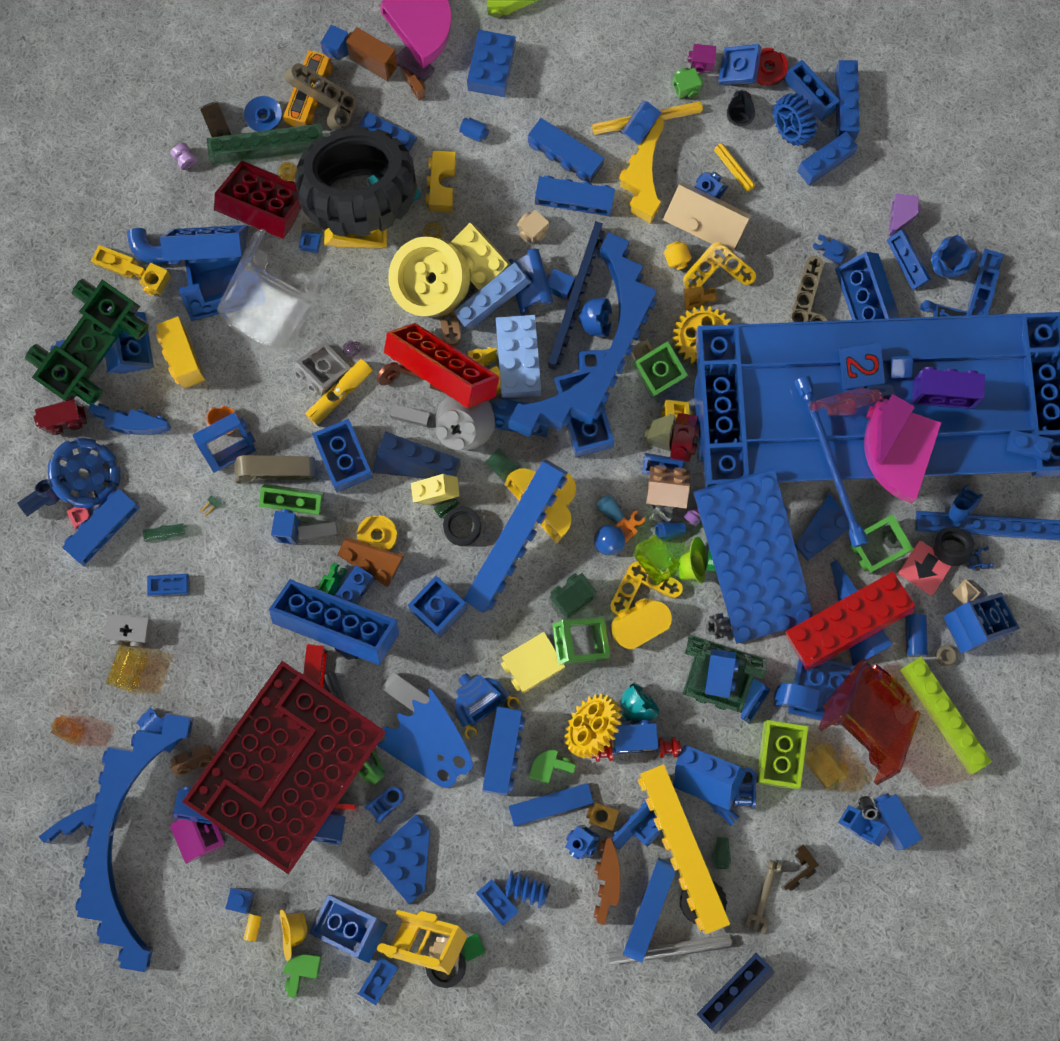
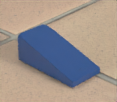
M754 678L751 680L741 714V719L748 724L751 723L770 692V689L765 684Z

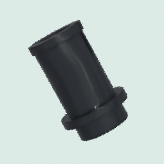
M861 797L858 804L862 809V816L868 820L875 819L878 815V808L872 803L870 797Z

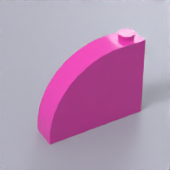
M448 0L381 1L382 16L421 67L425 68L434 62L445 49L450 36L451 9Z
M877 401L874 406L869 407L866 415L869 421L865 431L864 449L868 465L877 481L888 492L912 504L917 499L941 422L911 412L881 464H878L876 462L878 417L881 413L879 407L882 402Z

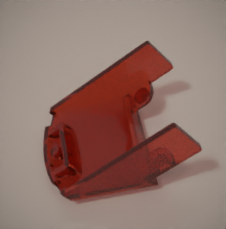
M863 659L857 663L823 705L826 710L818 729L823 731L831 725L838 726L841 724L869 751V761L878 769L874 783L879 785L901 772L921 714L919 710L914 711L910 704L911 697L894 677L877 664L872 666L867 663L866 659Z

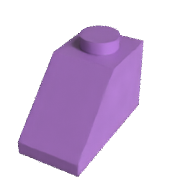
M895 194L892 200L888 236H893L920 214L921 204H918L919 196Z

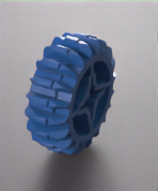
M791 93L776 101L774 111L772 112L775 116L773 120L776 122L775 127L778 128V133H781L782 139H786V142L791 143L793 146H799L814 138L818 128L815 122L818 119L815 118L814 114L816 112H813L812 105L808 104V99L804 100L803 95L799 96L797 93Z

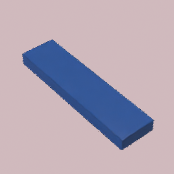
M586 783L508 807L514 826H518L590 805L594 802L589 785Z

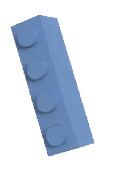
M514 262L453 312L463 326L471 330L532 281L523 269Z

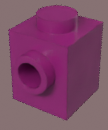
M694 44L693 50L688 53V62L691 63L690 69L695 68L696 72L699 73L713 71L716 46Z

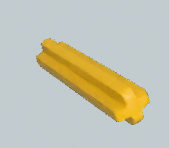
M723 143L718 144L714 149L716 154L746 191L753 189L755 186L753 180Z

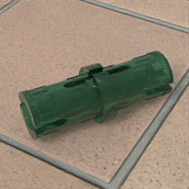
M184 523L168 526L164 524L157 528L143 530L145 542L161 539L165 541L168 538L186 535Z

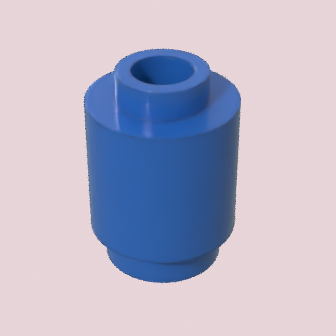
M464 118L459 132L463 133L465 137L481 142L482 139L486 140L489 129H487V124L473 118Z

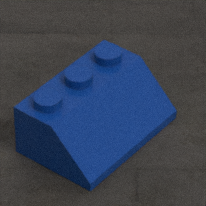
M136 312V316L147 322L144 312ZM148 330L140 340L134 339L124 331L121 333L105 356L108 373L124 374L154 368Z
M684 745L676 762L673 787L730 811L746 772L740 766Z

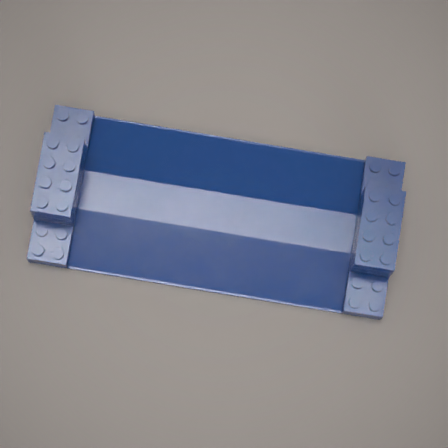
M1060 312L709 325L697 327L695 335L698 373L693 385L695 416H698L697 426H700L697 438L698 462H704L705 488L771 468L775 469L778 482L834 479L830 471L831 468L828 466L829 463H827L821 441H819L815 424H813V419L807 407V402L801 398L794 383L797 379L805 376H810L813 383L814 403L821 418L823 430L826 432L831 452H833V457L840 472L839 474L842 477L841 479H875L868 465L864 449L865 431L869 421L866 415L870 406H874L877 401L883 402V400H869L860 395H855L856 391L860 392L867 386L843 389L838 348L876 342L881 343L884 384H892L894 386V395L914 406L912 413L941 422L924 477L1031 472L1032 477L1060 476ZM892 356L913 357L911 378L890 377ZM925 367H935L937 370L942 371L946 369H957L958 372L978 371V374H985L984 399L974 409L912 404L913 380ZM1015 430L1053 439L1050 459L1046 461L1007 452L1010 431Z

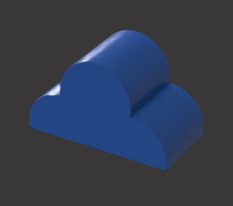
M1002 592L969 601L943 616L961 654L1020 629Z

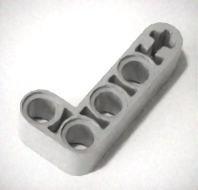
M394 672L391 673L380 688L396 701L405 705L413 713L412 700L424 704L429 702L428 696ZM445 708L454 723L457 719L456 715Z

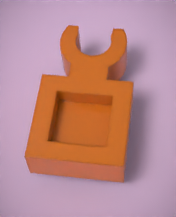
M637 510L632 512L629 521L624 517L614 526L622 530L625 536V544L638 533L635 527L642 526L645 522V518H642L641 521L634 519L638 514Z

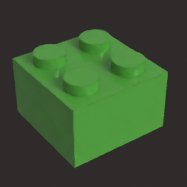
M668 341L631 362L650 396L659 394L688 376Z

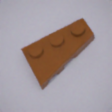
M347 537L343 541L337 556L353 566L357 565L371 574L375 580L388 587L405 554L389 552V549L383 547L379 549L372 547L370 543Z

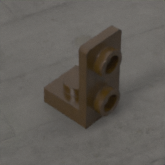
M218 101L199 107L215 145L232 139Z
M804 844L799 845L794 851L797 853L795 855L796 860L802 866L805 864L806 868L782 885V890H794L800 885V879L804 876L809 878L817 872L815 868L819 864Z

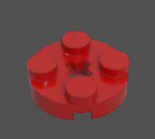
M773 48L761 49L756 79L759 85L773 86L785 78L788 69V61L785 55L774 51ZM766 64H769V66L773 65V68L771 70L765 69Z

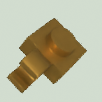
M703 286L683 289L685 310L693 309V307H705L704 302L718 300V293L715 287H709L705 291Z

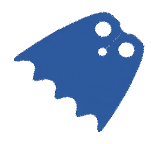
M428 689L429 702L424 704L412 700L414 714L406 716L398 713L399 728L382 727L386 731V739L384 742H379L377 746L436 785L450 788L456 783L457 776L465 775L472 769L473 763L469 751L452 719L434 692ZM439 754L444 757L443 761L438 760L437 756ZM456 756L462 757L465 760V766L462 768L455 766L453 758ZM443 769L448 772L449 779L447 781L439 779L437 775L439 770Z

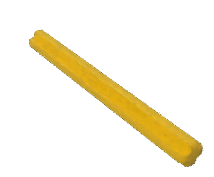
M698 101L660 109L659 111L662 113L658 118L668 120L701 113L703 106ZM631 116L592 124L593 134L598 135L621 130Z

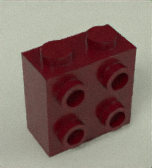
M75 399L35 409L36 415L33 416L35 425L52 435L64 433L63 430L68 428L78 430L83 428V424H87L84 406Z

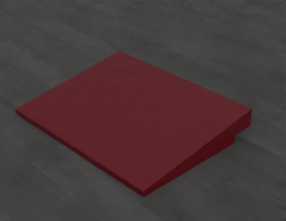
M281 661L182 802L289 875L386 731L301 672Z

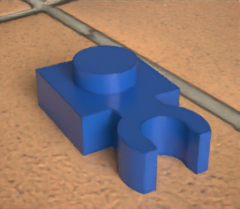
M819 234L817 239L821 240L823 244L818 245L814 243L813 248L824 250V257L840 265L850 247L834 238L831 242H828L824 235Z

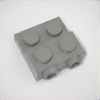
M324 341L295 362L294 374L297 379L304 380L308 384V389L311 393H317L321 397L351 367Z

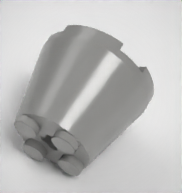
M447 396L440 403L436 412V436L445 446L451 449L471 450L478 448L491 437L495 428L494 413L488 400L467 408L455 399Z

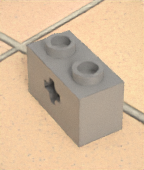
M107 615L104 639L110 641V645L114 646L131 643V647L143 648V644L149 645L152 620L142 617ZM132 630V633L124 634V631Z

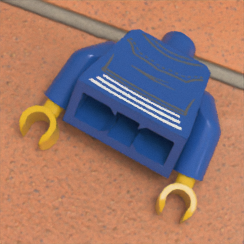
M467 673L463 674L458 680L462 686L456 691L458 697L455 700V714L462 727H465V736L470 739L467 734L469 729H473L477 736V729L470 724L475 725L495 711L497 707L505 704L504 699L509 709H513L510 706V700L513 699L519 704V700L516 697H511L508 689L498 680L489 677L483 678L481 675H477L472 679Z

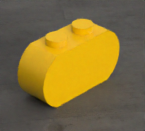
M643 598L635 603V607L631 609L626 608L618 612V616L613 619L610 628L613 639L624 648L635 649L668 630L672 622V615L664 603L656 599L649 598L646 600V598Z

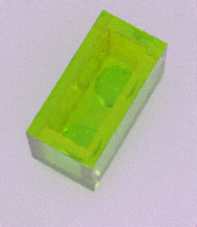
M656 534L637 544L633 553L634 558L657 585L674 576L680 566L677 557L668 550L665 543Z

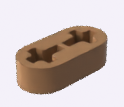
M454 312L449 313L450 316L454 317L451 319L452 325L448 326L447 320H443L446 318V315L440 316V323L444 341L451 346H456L461 340L458 317ZM453 329V334L458 336L455 337V341L447 338L450 335L449 330Z

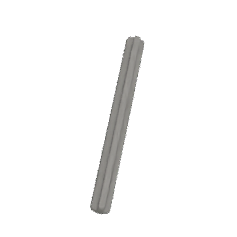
M730 935L651 946L648 947L644 960L732 946V938ZM624 951L607 954L610 965L636 960L623 956Z

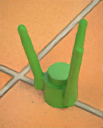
M373 750L371 755L376 765L372 764L370 766L366 761L364 763V766L367 768L364 771L366 774L360 770L358 775L367 784L371 782L372 785H375L386 774L383 772L385 768L380 763L375 750Z

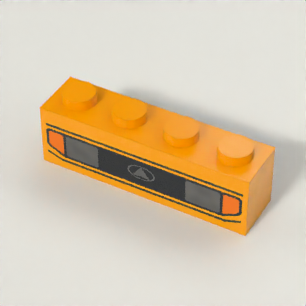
M308 50L303 65L326 79L333 72L334 65L331 62V58L315 51ZM310 81L311 86L315 88L314 83ZM294 87L283 115L285 124L307 131L309 125L312 126L315 115L313 113L315 108H319L320 102Z

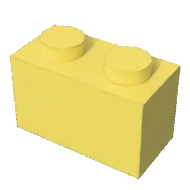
M441 474L411 483L413 503L431 505L460 497L458 478L455 476Z

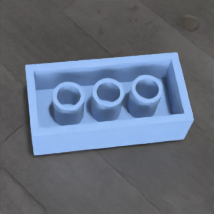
M535 315L496 318L502 399L541 397Z

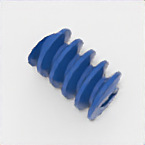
M511 870L505 887L506 897L514 893V899L517 900L521 895L523 903L530 898V905L533 906L538 901V908L541 909L546 901L551 884L547 889L545 888L544 881L537 886L536 878L529 883V876L521 880V873L513 877V870Z

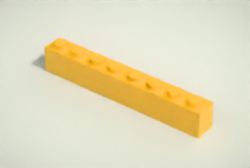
M660 765L639 774V786L642 791H646L648 808L650 811L654 810L657 817L654 819L658 831L662 830L665 838L662 839L666 851L670 850L673 856L670 859L674 870H678L681 878L678 880L682 890H687L689 898L686 900L690 910H695L698 918L695 919L699 931L703 930L705 934H709L730 925L665 765Z

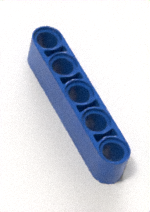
M658 857L622 954L643 963L676 872L671 862Z

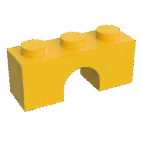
M433 151L432 158L428 160V169H431V176H427V187H430V194L426 193V205H429L430 212L453 213V188L442 186L440 181L445 177H455L456 152Z

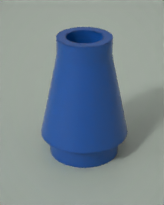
M661 522L655 525L656 538L663 542L686 534L684 523Z

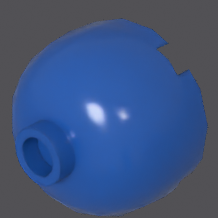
M594 298L583 306L582 311L579 312L578 319L586 333L595 337L609 336L612 322L608 324L609 314H612L609 299Z

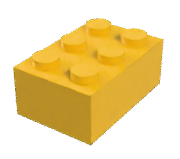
M177 316L156 324L158 332H155L159 344L161 343L163 348L162 354L170 366L168 369L176 384H180L185 389L205 381L188 333L180 318Z

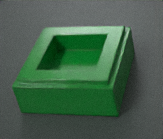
M477 933L467 937L461 949L467 962L486 953Z

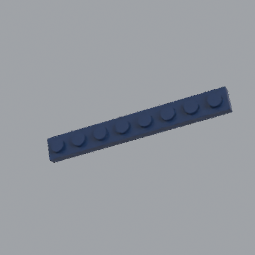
M595 221L548 362V368L556 370L557 364H562L564 354L561 352L563 347L567 348L570 336H567L569 329L573 330L576 318H573L575 311L579 312L582 301L579 298L581 294L586 292L588 283H585L587 276H591L593 270L591 262L592 259L596 260L599 248H596L598 241L602 242L605 231L602 230L603 223Z

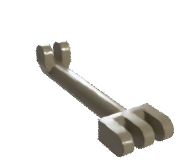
M769 860L768 871L755 915L748 913L744 928L749 929L751 921H753L752 930L757 931L759 924H762L760 933L765 934L769 920L763 918L776 871L780 872L782 863Z

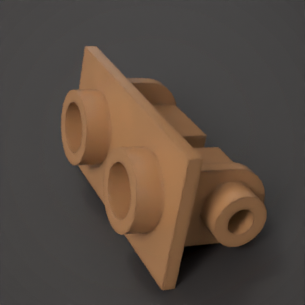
M204 744L192 749V757H189L188 752L173 756V759H170V768L176 776L187 775L194 769L207 767L213 759L210 745L206 746Z

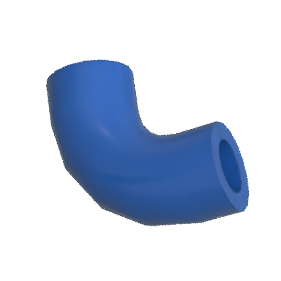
M133 228L127 231L131 252L140 261L155 265L169 264V261H163L161 246L149 244L145 229Z

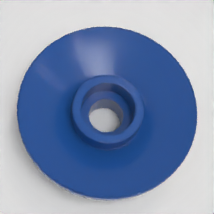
M259 96L249 101L246 105L244 119L251 129L257 132H268L276 128L280 123L282 109L275 99L268 96ZM263 114L267 115L265 119H261Z

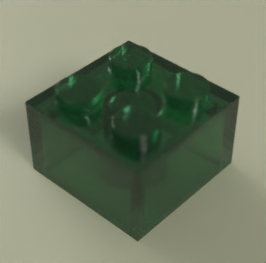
M583 573L579 575L573 574L566 580L565 586L562 588L558 586L550 592L549 604L561 620L569 619L596 598L597 591Z

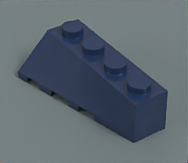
M385 432L377 452L372 473L424 479L441 474L456 477L461 462L459 458Z

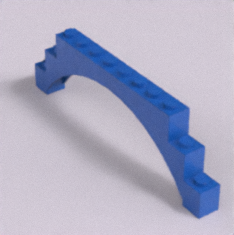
M608 232L598 256L604 260L610 271L616 288L619 308L617 332L603 360L587 377L569 390L540 402L525 405L518 403L509 419L508 428L530 438L533 431L537 433L541 423L561 431L564 425L568 426L571 417L589 425L592 424L594 419L598 420L602 411L600 406L602 403L606 404L610 396L608 390L610 387L614 388L618 380L616 374L618 371L622 372L626 364L624 358L626 355L630 356L634 348L632 343L634 340L637 341L642 332L640 327L642 324L646 325L650 316L648 311L649 309H654L658 300L655 298L657 290L641 284L644 276L641 273L643 265L627 259L630 253L628 249L630 241Z
M166 713L165 717H162L160 721L162 733L137 730L131 739L133 750L112 746L108 747L107 751L105 750L103 753L102 763H105L104 770L100 772L98 780L101 787L100 792H97L95 797L97 809L96 814L94 813L91 818L93 831L87 840L89 853L88 856H85L83 868L86 869L84 877L80 880L79 889L82 891L81 897L77 899L75 910L78 911L77 917L102 921L97 928L98 943L123 947L118 955V961L121 962L120 968L146 972L150 967L153 947L147 946L136 933L119 900L112 865L115 826L129 790L147 765L170 745L182 738L187 739L191 737L194 717Z

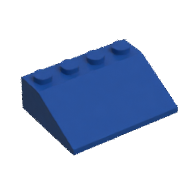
M249 225L171 229L160 237L163 261H169V264L181 263V260H188L189 263L200 262V259H208L209 262L220 261V258H228V261L239 260V257L245 254Z

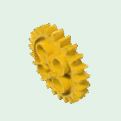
M701 306L700 311L693 307L692 314L686 311V317L680 316V322L675 324L677 329L673 330V334L676 336L673 337L672 341L677 342V344H675L674 349H680L678 356L685 355L684 362L688 359L691 360L690 366L695 362L697 363L696 345L690 346V344L696 343V335L694 338H690L686 333L693 332L695 334L697 327L703 326L702 322L704 321L709 322L711 325H729L731 319H724L726 313L718 315V308L711 312V306H709L707 311L704 310L703 306Z
M601 693L600 696L595 694L593 698L589 696L587 702L583 700L581 707L576 706L577 712L571 713L573 718L567 721L570 726L565 728L568 731L564 736L568 739L565 742L568 745L567 749L583 759L585 757L591 759L592 754L597 757L599 750L604 752V746L609 747L610 739L615 740L613 734L619 732L616 726L621 724L618 719L622 714L619 713L621 708L617 706L618 703L608 695L605 696Z

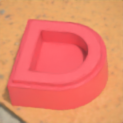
M74 507L67 511L75 529H78L83 521L89 520L91 517L90 511L85 508Z

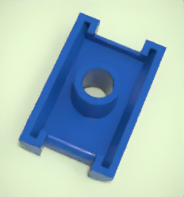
M539 249L527 250L528 255L515 261L513 259L508 260L511 264L514 262L518 264L529 279L532 280L530 285L528 284L516 294L521 316L529 313V306L540 301L545 305L553 302Z

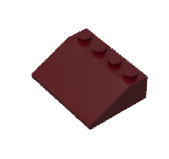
M242 160L217 189L214 197V211L282 239L292 229L302 208L295 182Z

